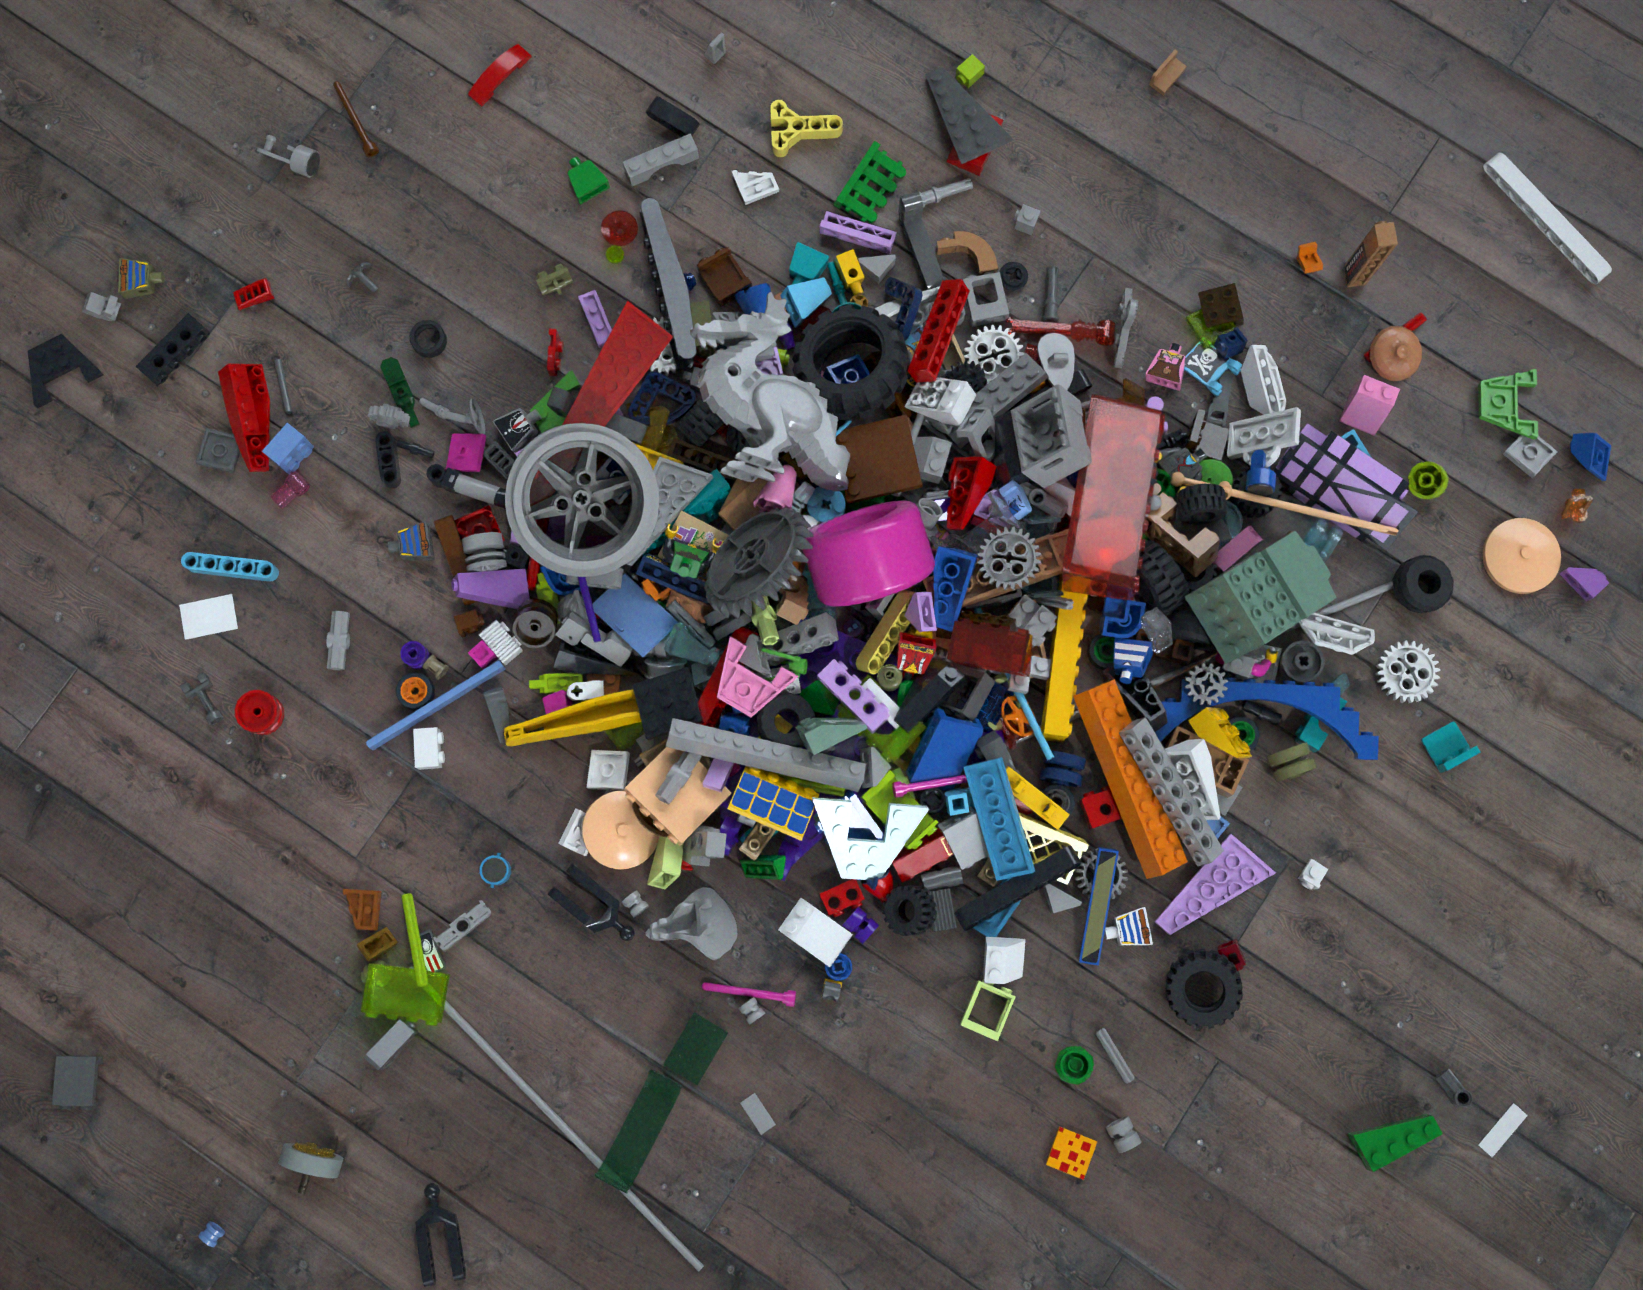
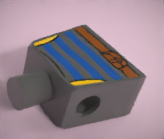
M427 521L398 530V540L388 542L389 552H400V557L403 560H435L431 528Z

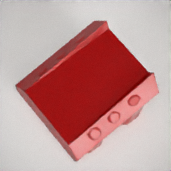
M489 505L454 520L462 539L480 533H501Z

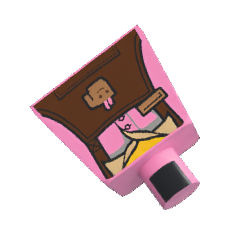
M1172 343L1169 351L1164 349L1158 351L1146 371L1147 382L1180 391L1185 367V356L1180 354L1182 347L1179 344Z

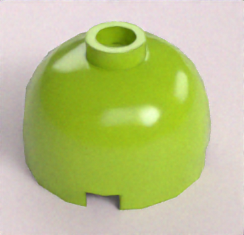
M1435 462L1418 463L1408 474V487L1412 494L1420 499L1430 500L1437 498L1445 492L1448 486L1447 472Z

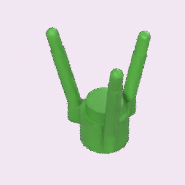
M761 648L762 652L790 659V661L786 660L780 664L789 665V671L798 675V678H800V674H806L807 659ZM775 676L765 679L768 681H773Z

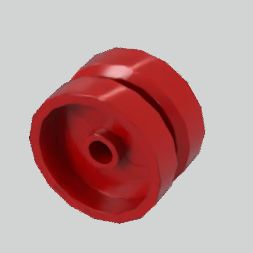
M251 690L238 699L235 706V718L243 729L258 735H269L282 725L284 707L281 701L270 693L262 690Z

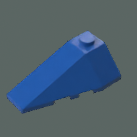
M938 546L933 570L936 627L954 632L978 558L977 554Z

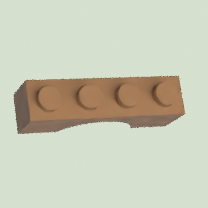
M790 575L788 582L791 588L786 589L782 587L778 590L783 594V597L777 605L776 615L798 625L800 620L806 618L809 611L807 609L809 603L807 601L809 596L807 593L809 589L807 585L808 578L803 575Z

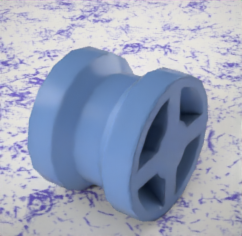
M209 1221L206 1224V1229L201 1231L198 1237L208 1246L215 1247L219 1237H223L225 1231L218 1224Z

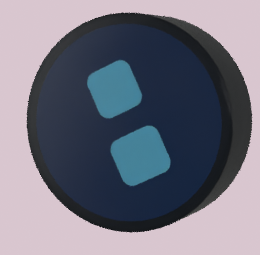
M849 619L844 623L843 632L857 638L862 633V624L857 619Z

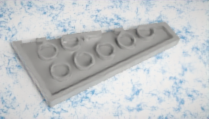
M659 457L653 470L659 490V511L656 525L645 546L633 559L626 563L627 565L632 566L663 533L668 524H671L680 514L681 510L683 511L713 479L712 474Z

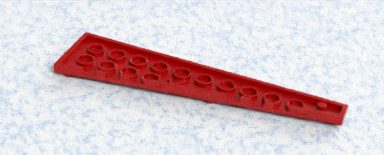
M627 300L562 425L585 423L605 427L673 336ZM584 447L562 450L547 460L570 473L578 463ZM539 470L530 488V507L551 497L556 491Z

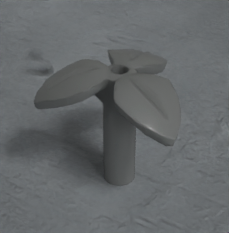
M364 262L356 266L347 278V286L350 288L353 279L358 278L375 293L378 287L363 273L364 269L370 268L372 265L369 262Z

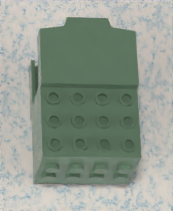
M1296 531L1286 535L1259 553L1246 558L1185 596L1225 664L1265 645L1337 597L1328 581L1331 573L1314 545L1307 546Z

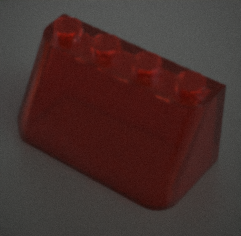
M961 619V622L954 621L947 655L948 660L969 667L1023 677L1030 676L1033 635L1029 634V630L1018 629L1016 632L1011 631L1010 627L999 625V628L991 627L992 624L980 622V625H977L968 619Z

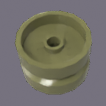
M1308 742L1267 756L1271 767L1283 764V768L1277 769L1273 773L1276 783L1305 775L1306 772L1317 768L1313 758L1302 761L1300 759L1311 752Z

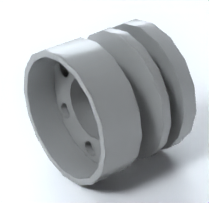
M480 533L462 539L464 553L473 554L465 559L466 564H470L466 567L467 573L498 571L507 567L506 560H502L505 558V553L496 552L504 547L501 533Z

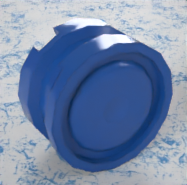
M840 953L831 967L825 964L827 975L836 981L846 979L852 971L851 960L845 954Z

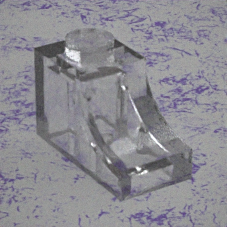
M1157 607L1145 612L1141 616V626L1150 642H1152L1153 651L1158 654L1173 644L1171 621Z

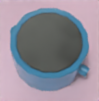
M497 853V856L492 855L485 858L480 865L481 878L486 883L491 884L490 888H494V885L505 883L511 875V866L505 858L500 857L501 853Z

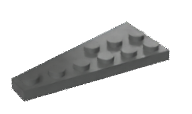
M943 67L925 74L961 164L1013 141L1012 137Z

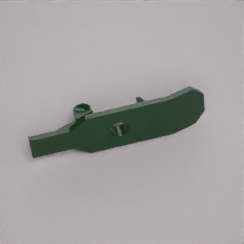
M393 357L383 360L380 368L397 407L401 408L404 413L409 414L411 428L420 425L414 411L415 399L399 361ZM399 390H404L402 395L398 394Z

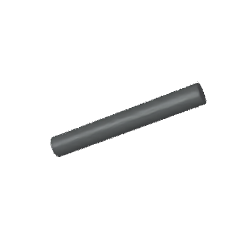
M276 359L274 364L285 414H291L293 411L282 360Z

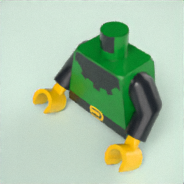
M668 524L665 530L667 538H665L662 554L670 564V570L682 577L688 576L691 578H697L699 574L706 573L710 568L712 559L720 546L715 545L717 538L713 539L712 552H710L708 549L677 539L674 540L673 538L676 536L679 527L676 526L675 530L671 531L669 528L670 524Z

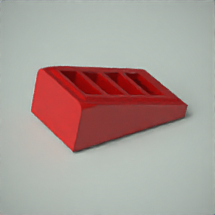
M267 278L260 279L233 292L239 310L275 299ZM257 290L258 296L255 297L254 291ZM250 292L252 299L248 298L247 293ZM240 295H244L245 302L242 303Z

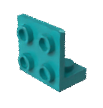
M1454 721L1421 739L1440 773L1448 771L1481 753L1477 746L1470 748Z

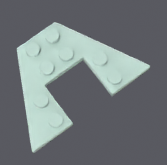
M812 797L841 878L867 880L873 879L875 876L878 878L882 877L929 810L927 806L889 803L883 841L847 838L852 801Z

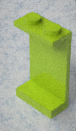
M891 770L886 773L877 786L871 787L860 797L885 826L889 803L919 805L908 792L903 797H894L892 783L898 781ZM926 813L905 843V848L907 850L911 848L915 850L923 843L921 839L926 834L930 836L937 829L935 825L939 822L933 820Z

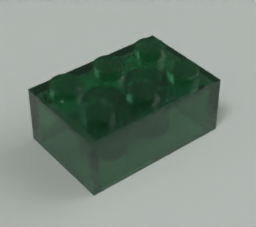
M694 1012L663 1065L698 1085L729 1032L699 1013Z

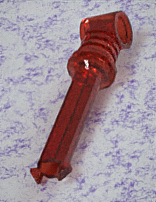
M1013 317L1006 319V323H1012V328H1009L1008 334H1011V332L1042 335L1058 333L1071 337L1076 342H1080L1084 338H1086V341L1089 339L1093 341L1095 339L1096 343L1102 346L1112 345L1115 340L1116 325L1111 320H1101L1097 325L1092 322V325H1090V322L1085 324L1081 319L1074 321L1072 324L1013 319Z

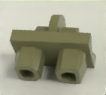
M559 264L553 268L554 273L548 275L547 272L542 271L537 274L538 279L536 281L542 295L554 291L561 295V288L573 283L567 267L564 268L562 264Z

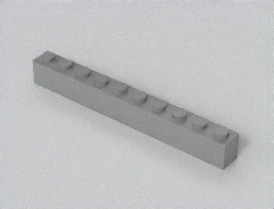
M675 718L672 719L666 747L856 792L859 791L864 781L865 763L823 753L813 755L806 749Z

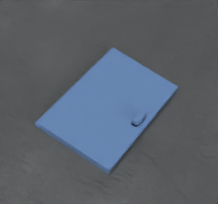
M626 573L622 577L621 589H608L592 604L594 612L642 658L679 625V622L650 595H647Z

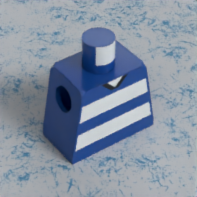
M1115 638V674L1121 675L1120 681L1122 683L1130 684L1132 677H1143L1153 656L1152 642Z

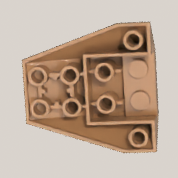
M764 468L765 471L771 473L772 475L775 473L774 471ZM757 478L754 482H747L736 479L718 513L733 531L753 516L760 514V508L758 506L755 508L753 502L768 480ZM797 482L795 483L794 491L800 487ZM804 504L805 507L801 508V515L807 511V504Z

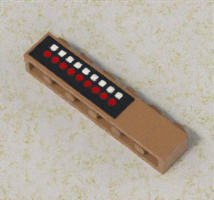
M1379 221L1375 223L1344 265L1347 287L1366 285L1398 245L1394 222Z

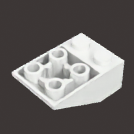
M937 377L935 382H917L905 407L944 424L960 426L976 397V393L967 381Z

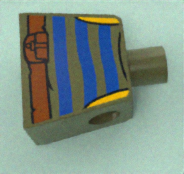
M119 259L118 293L125 299L153 294L155 292V283H164V273L155 272V268L149 262Z

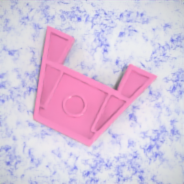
M730 636L717 698L752 717L798 678V675L781 666L772 683L738 663L747 645Z

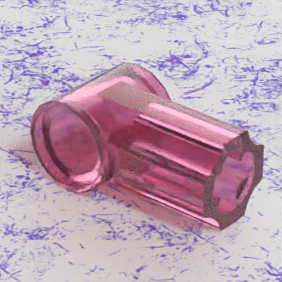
M294 471L285 479V484L270 497L281 509H284L297 496L305 494L309 490L310 484L298 471Z

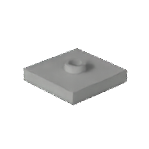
M1520 435L1503 455L1533 479L1557 451L1539 436L1535 440Z

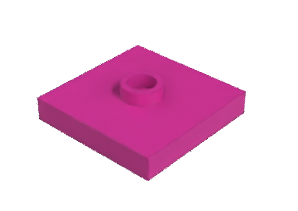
M452 434L446 470L451 468L460 472H480L486 435Z

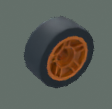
M417 672L409 673L399 680L396 687V696L399 702L406 708L418 710L433 701L435 687L432 681L425 675ZM415 687L419 690L418 694L416 695L412 694V692H414Z

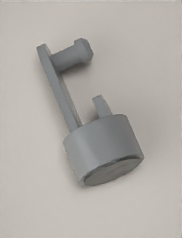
M271 135L266 136L267 140L264 149L257 148V152L290 164V169L293 172L309 178L316 173L319 167V152L303 145H298L296 148L288 145L287 149L293 152L290 160L271 153L272 146L276 142V138Z

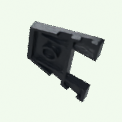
M63 334L28 350L33 403L36 408H40L53 401L45 386L46 383L78 367L88 383L104 375Z

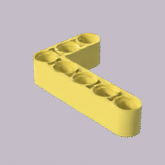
M902 590L896 595L857 657L856 667L858 670L877 674L880 668L883 667L898 642L899 632L904 633L910 623L904 615L913 594L916 592Z

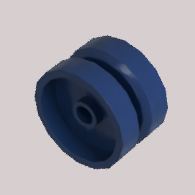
M1052 751L1054 758L1047 761L1043 754L1042 762L1050 767L1041 768L1040 780L1063 786L1081 787L1083 776L1074 771L1085 769V758Z

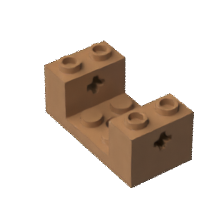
M1162 492L1158 496L1162 501L1161 507L1158 510H1150L1149 515L1143 521H1140V531L1151 541L1158 543L1176 562L1194 577H1197L1217 559L1220 539L1214 531H1210L1206 527L1190 541H1188L1184 534L1178 533L1173 527L1176 519L1177 503L1171 496H1167Z
M1177 726L1171 731L1164 749L1186 740L1202 738ZM1205 741L1211 755L1216 792L1228 798L1234 795L1249 759L1236 758Z

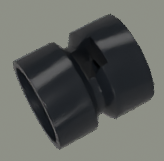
M938 788L926 789L920 796L919 805L927 806L929 808L927 812L929 815L937 814L945 805V795Z

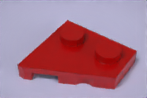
M549 328L551 342L550 346H548L547 371L549 376H557V371L561 370L559 355L560 352L563 353L564 342L561 341L557 329Z

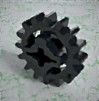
M967 360L964 361V364L957 362V367L951 366L952 371H946L947 376L944 377L945 379L967 381L975 392L979 391V387H984L983 382L986 381L984 369L981 368L980 364L975 365L974 361L968 364Z

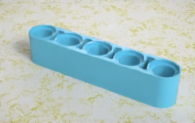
M187 552L181 558L182 566L193 573L261 581H274L279 575V570L276 566L263 560ZM196 559L195 564L189 566L190 561ZM215 561L214 566L209 569V563ZM230 563H233V568L230 571H227V566ZM252 565V570L246 573V568ZM271 567L270 574L264 575L265 570Z

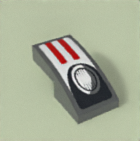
M432 929L419 933L427 975L445 969L447 965L439 947L434 942Z

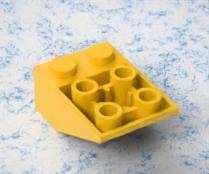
M1206 707L1188 720L1198 737L1236 758L1252 757L1249 752L1250 747L1245 741L1242 742L1238 736L1240 734L1238 729L1231 725L1228 720L1229 716L1224 709Z

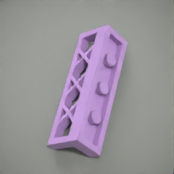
M826 211L824 220L820 224L821 234L887 254L891 253L897 232ZM828 218L837 220L838 224L829 222ZM848 224L854 225L856 230L845 226ZM868 229L871 230L874 235L862 231ZM885 234L891 236V239H885L880 236Z

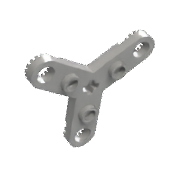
M1124 288L1122 302L1118 308V314H1121V326L1119 334L1115 335L1114 345H1117L1114 368H1122L1124 359L1122 358H1124L1129 330L1137 314L1135 310L1138 309V300L1132 299L1131 288Z

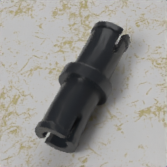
M1245 700L1241 707L1242 711L1255 715L1257 719H1264L1275 725H1278L1282 718V714L1268 709L1266 705H1258L1249 700Z

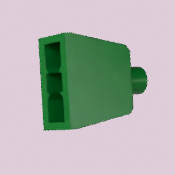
M574 157L569 161L572 169L567 174L580 205L610 188L608 179L591 160H586L582 163L578 157Z

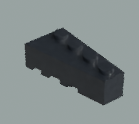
M1114 664L1102 671L1104 683L1115 679L1125 706L1137 719L1146 717L1154 732L1168 723L1166 710L1145 673L1141 678L1132 677L1131 683L1125 684L1120 681L1121 675L1115 674Z

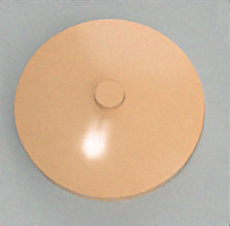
M1515 518L1501 523L1490 532L1483 547V563L1488 575L1498 586L1509 592L1527 594L1536 592L1553 581L1560 568L1561 550L1553 533L1543 524L1527 518Z
M625 791L609 792L596 799L586 811L582 822V838L587 851L597 862L613 869H629L640 865L652 855L659 840V836L649 832L639 823L633 812L632 803L625 797Z

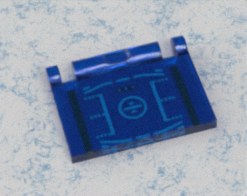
M997 682L994 683L976 716L983 729L988 732L993 731L991 727L987 726L990 722L996 726L1002 717L1001 705L1006 699L1004 697L1005 694L1008 693L1014 696L1013 691H1008L1006 687ZM1006 702V704H1005V706H1004V711L1006 710L1007 706L1009 705L1007 702Z

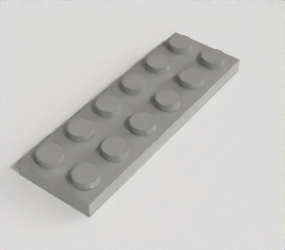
M1025 353L976 393V397L966 416L973 407H989L995 421V417L1008 411L1049 376ZM954 425L947 436L961 449L970 441L968 437H958L956 430L959 426Z

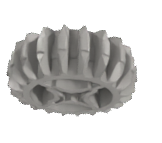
M1095 849V855L1092 851L1087 852L1089 859L1083 855L1081 858L1085 863L1079 866L1082 867L1081 869H1075V873L1081 874V876L1075 877V880L1082 881L1077 887H1085L1082 891L1083 895L1088 891L1091 892L1093 878L1088 883L1086 870L1089 867L1094 875L1095 864L1092 861L1097 858L1098 849ZM1117 862L1116 882L1115 884L1113 883L1111 899H1115L1114 892L1118 895L1122 893L1118 887L1123 889L1126 887L1125 884L1121 883V881H1128V877L1122 876V874L1128 873L1127 869H1121L1125 862L1120 864Z

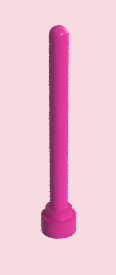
M966 775L911 784L898 781L892 783L894 797L898 798L911 791L967 783L968 781Z
M707 982L702 984V989L706 991L783 1001L782 1003L790 1007L795 1005L796 991L792 990L778 993Z

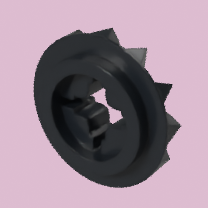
M1018 262L1006 263L999 271L1002 284L1006 290L1009 289L1014 292L1015 290L1022 289L1028 281L1027 269ZM1017 271V279L1010 282L1009 274L1013 275Z

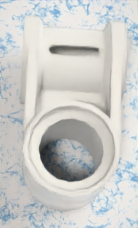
M604 681L573 683L567 688V697L572 701H586L604 696ZM575 687L581 691L577 697H575L574 693H571Z

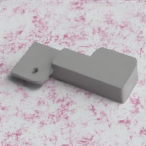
M573 612L565 616L562 620V626L555 634L571 645H576L581 640V643L618 666H622L633 649L614 630L606 634L599 629L601 641L594 643L589 622Z

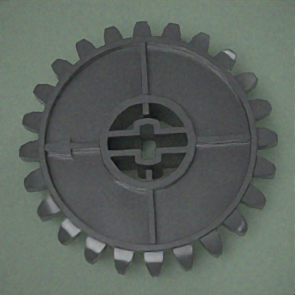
M774 508L770 512L767 510L744 522L727 537L712 559L705 577L707 579L704 585V589L707 592L706 598L714 610L719 614L722 613L726 618H729L731 613L739 619L741 608L747 615L752 616L751 601L762 610H765L764 596H770L773 600L778 601L777 591L782 587L786 589L791 588L788 582L790 575H801V572L792 562H808V558L799 549L813 548L804 539L814 537L807 529L811 525L799 512L792 511L789 508Z

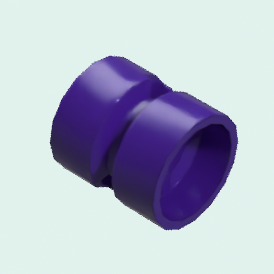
M417 641L405 643L400 651L402 661L415 670L423 669L424 663L430 657L429 650Z
M858 907L842 926L850 933L854 932L855 938L863 944L878 928L879 924L872 918L868 919L867 913ZM861 923L865 926L864 930L859 927Z

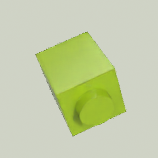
M972 54L957 67V81L969 88L984 75L985 65Z

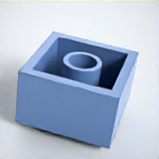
M286 423L262 452L290 475L291 472H295L299 468V463L312 453L314 446L300 432Z

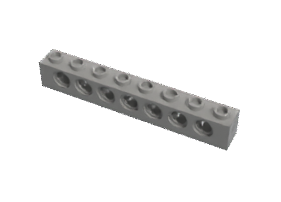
M825 612L802 621L798 625L795 624L777 631L779 635L778 642L774 645H764V648L792 656L813 652L819 647L829 646L832 642L839 640L836 621ZM723 653L691 665L694 686L704 691ZM766 653L769 667L779 665L781 662L788 660ZM747 665L745 666V668L751 670L752 672H758Z
M1146 717L1132 721L1119 732L1120 736L1196 865L1201 866L1212 863L1224 851Z

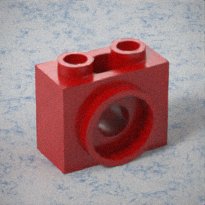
M1109 785L1101 788L1102 792L1095 794L1094 791L1083 794L1084 798L1079 800L1089 830L1122 819ZM1101 805H1106L1109 808L1108 815H1103L1100 812Z

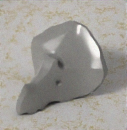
M706 887L692 892L682 903L678 904L670 916L652 923L645 932L648 938L655 941L686 940L711 960H717L728 952L736 941L738 934L736 920L727 903L715 890Z

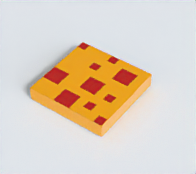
M1059 1126L1046 1165L1084 1180L1097 1141Z

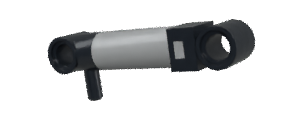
M433 464L427 469V478L435 487H443L446 491L454 494L460 493L506 509V489L465 476L460 471L451 468L445 470L439 464ZM442 473L438 479H435L437 474Z

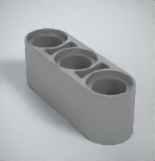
M618 568L598 576L586 577L587 585L598 588L621 589L623 569ZM567 575L566 583L579 585L578 577Z

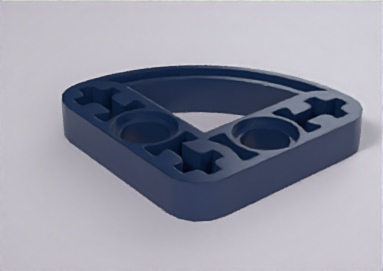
M650 372L631 403L628 415L630 419L645 424L648 427L666 426L680 420L692 409L696 403V394L692 389L658 372ZM657 377L658 382L663 384L662 390L660 389L661 385L658 383L651 385L650 379ZM674 385L676 387L675 393H667L666 387ZM680 389H682L681 393L685 396L691 394L692 400L688 399L686 402L685 398L679 394ZM643 393L651 395V399L647 402L642 401L640 397ZM658 394L682 405L668 415L660 417L646 416ZM639 404L642 405V407L640 408L641 416L637 415L636 417H634L633 411L636 412L639 408Z

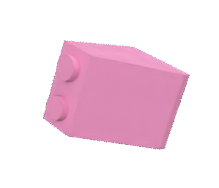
M1364 375L1352 388L1339 422L1374 436L1393 408L1400 389Z

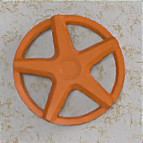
M1015 696L1007 697L1001 705V715L1005 724L1013 733L1019 736H1030L1034 732L1031 728L1028 733H1024V723L1029 724L1022 708L1018 709L1012 701L1018 702ZM1006 702L1010 705L1011 709L1013 710L1010 714L1007 715L1004 714V706ZM1007 720H1011L1015 725H1018L1019 732L1013 729Z

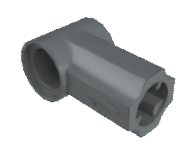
M1449 1068L1434 1078L1454 1106L1465 1108L1472 1104V1094L1463 1087ZM1459 1093H1463L1465 1096V1101L1462 1104L1457 1100Z

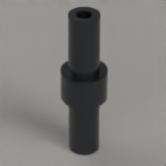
M398 440L396 447L408 450L414 455L420 454L433 458L435 451L423 448L420 444L414 442L411 444Z

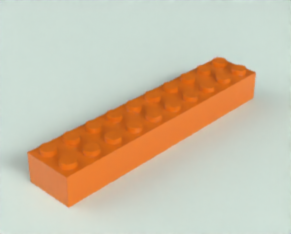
M1115 679L1074 695V700L1146 879L1162 876L1187 863L1188 860L1172 822L1119 734L1132 721Z

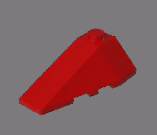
M954 457L949 473L951 490H948L950 505L947 508V529L963 530L992 484L997 466L984 457Z

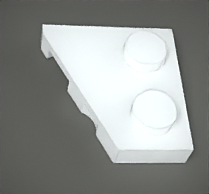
M737 170L732 171V176L745 205L779 192L772 173L749 171V173H739Z

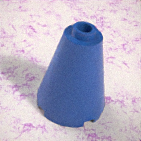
M769 283L750 287L745 293L744 290L734 295L743 313L748 315L752 311L755 313H765L766 297L771 292V287Z

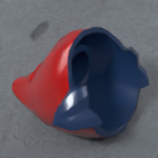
M888 868L882 877L878 878L875 876L873 879H862L861 884L867 892L877 897L883 903L887 901L885 898L887 894H891L890 891L893 890L892 873Z

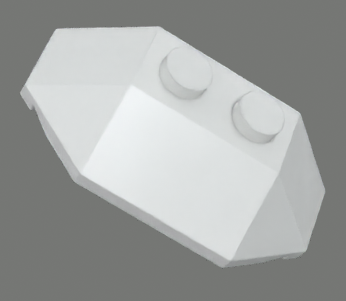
M1251 345L1241 369L1250 407L1263 415L1285 410L1286 398L1274 359L1267 352L1268 349L1265 345Z
M1313 613L1299 622L1310 642L1320 647L1331 648L1337 652L1353 655L1370 646L1375 641L1373 629Z

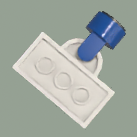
M1298 407L1229 424L1227 457L1229 459L1243 457L1245 462L1251 466L1246 478V491L1248 493L1268 496L1275 492L1276 473L1270 470V466L1279 457L1281 448L1299 445L1301 410Z

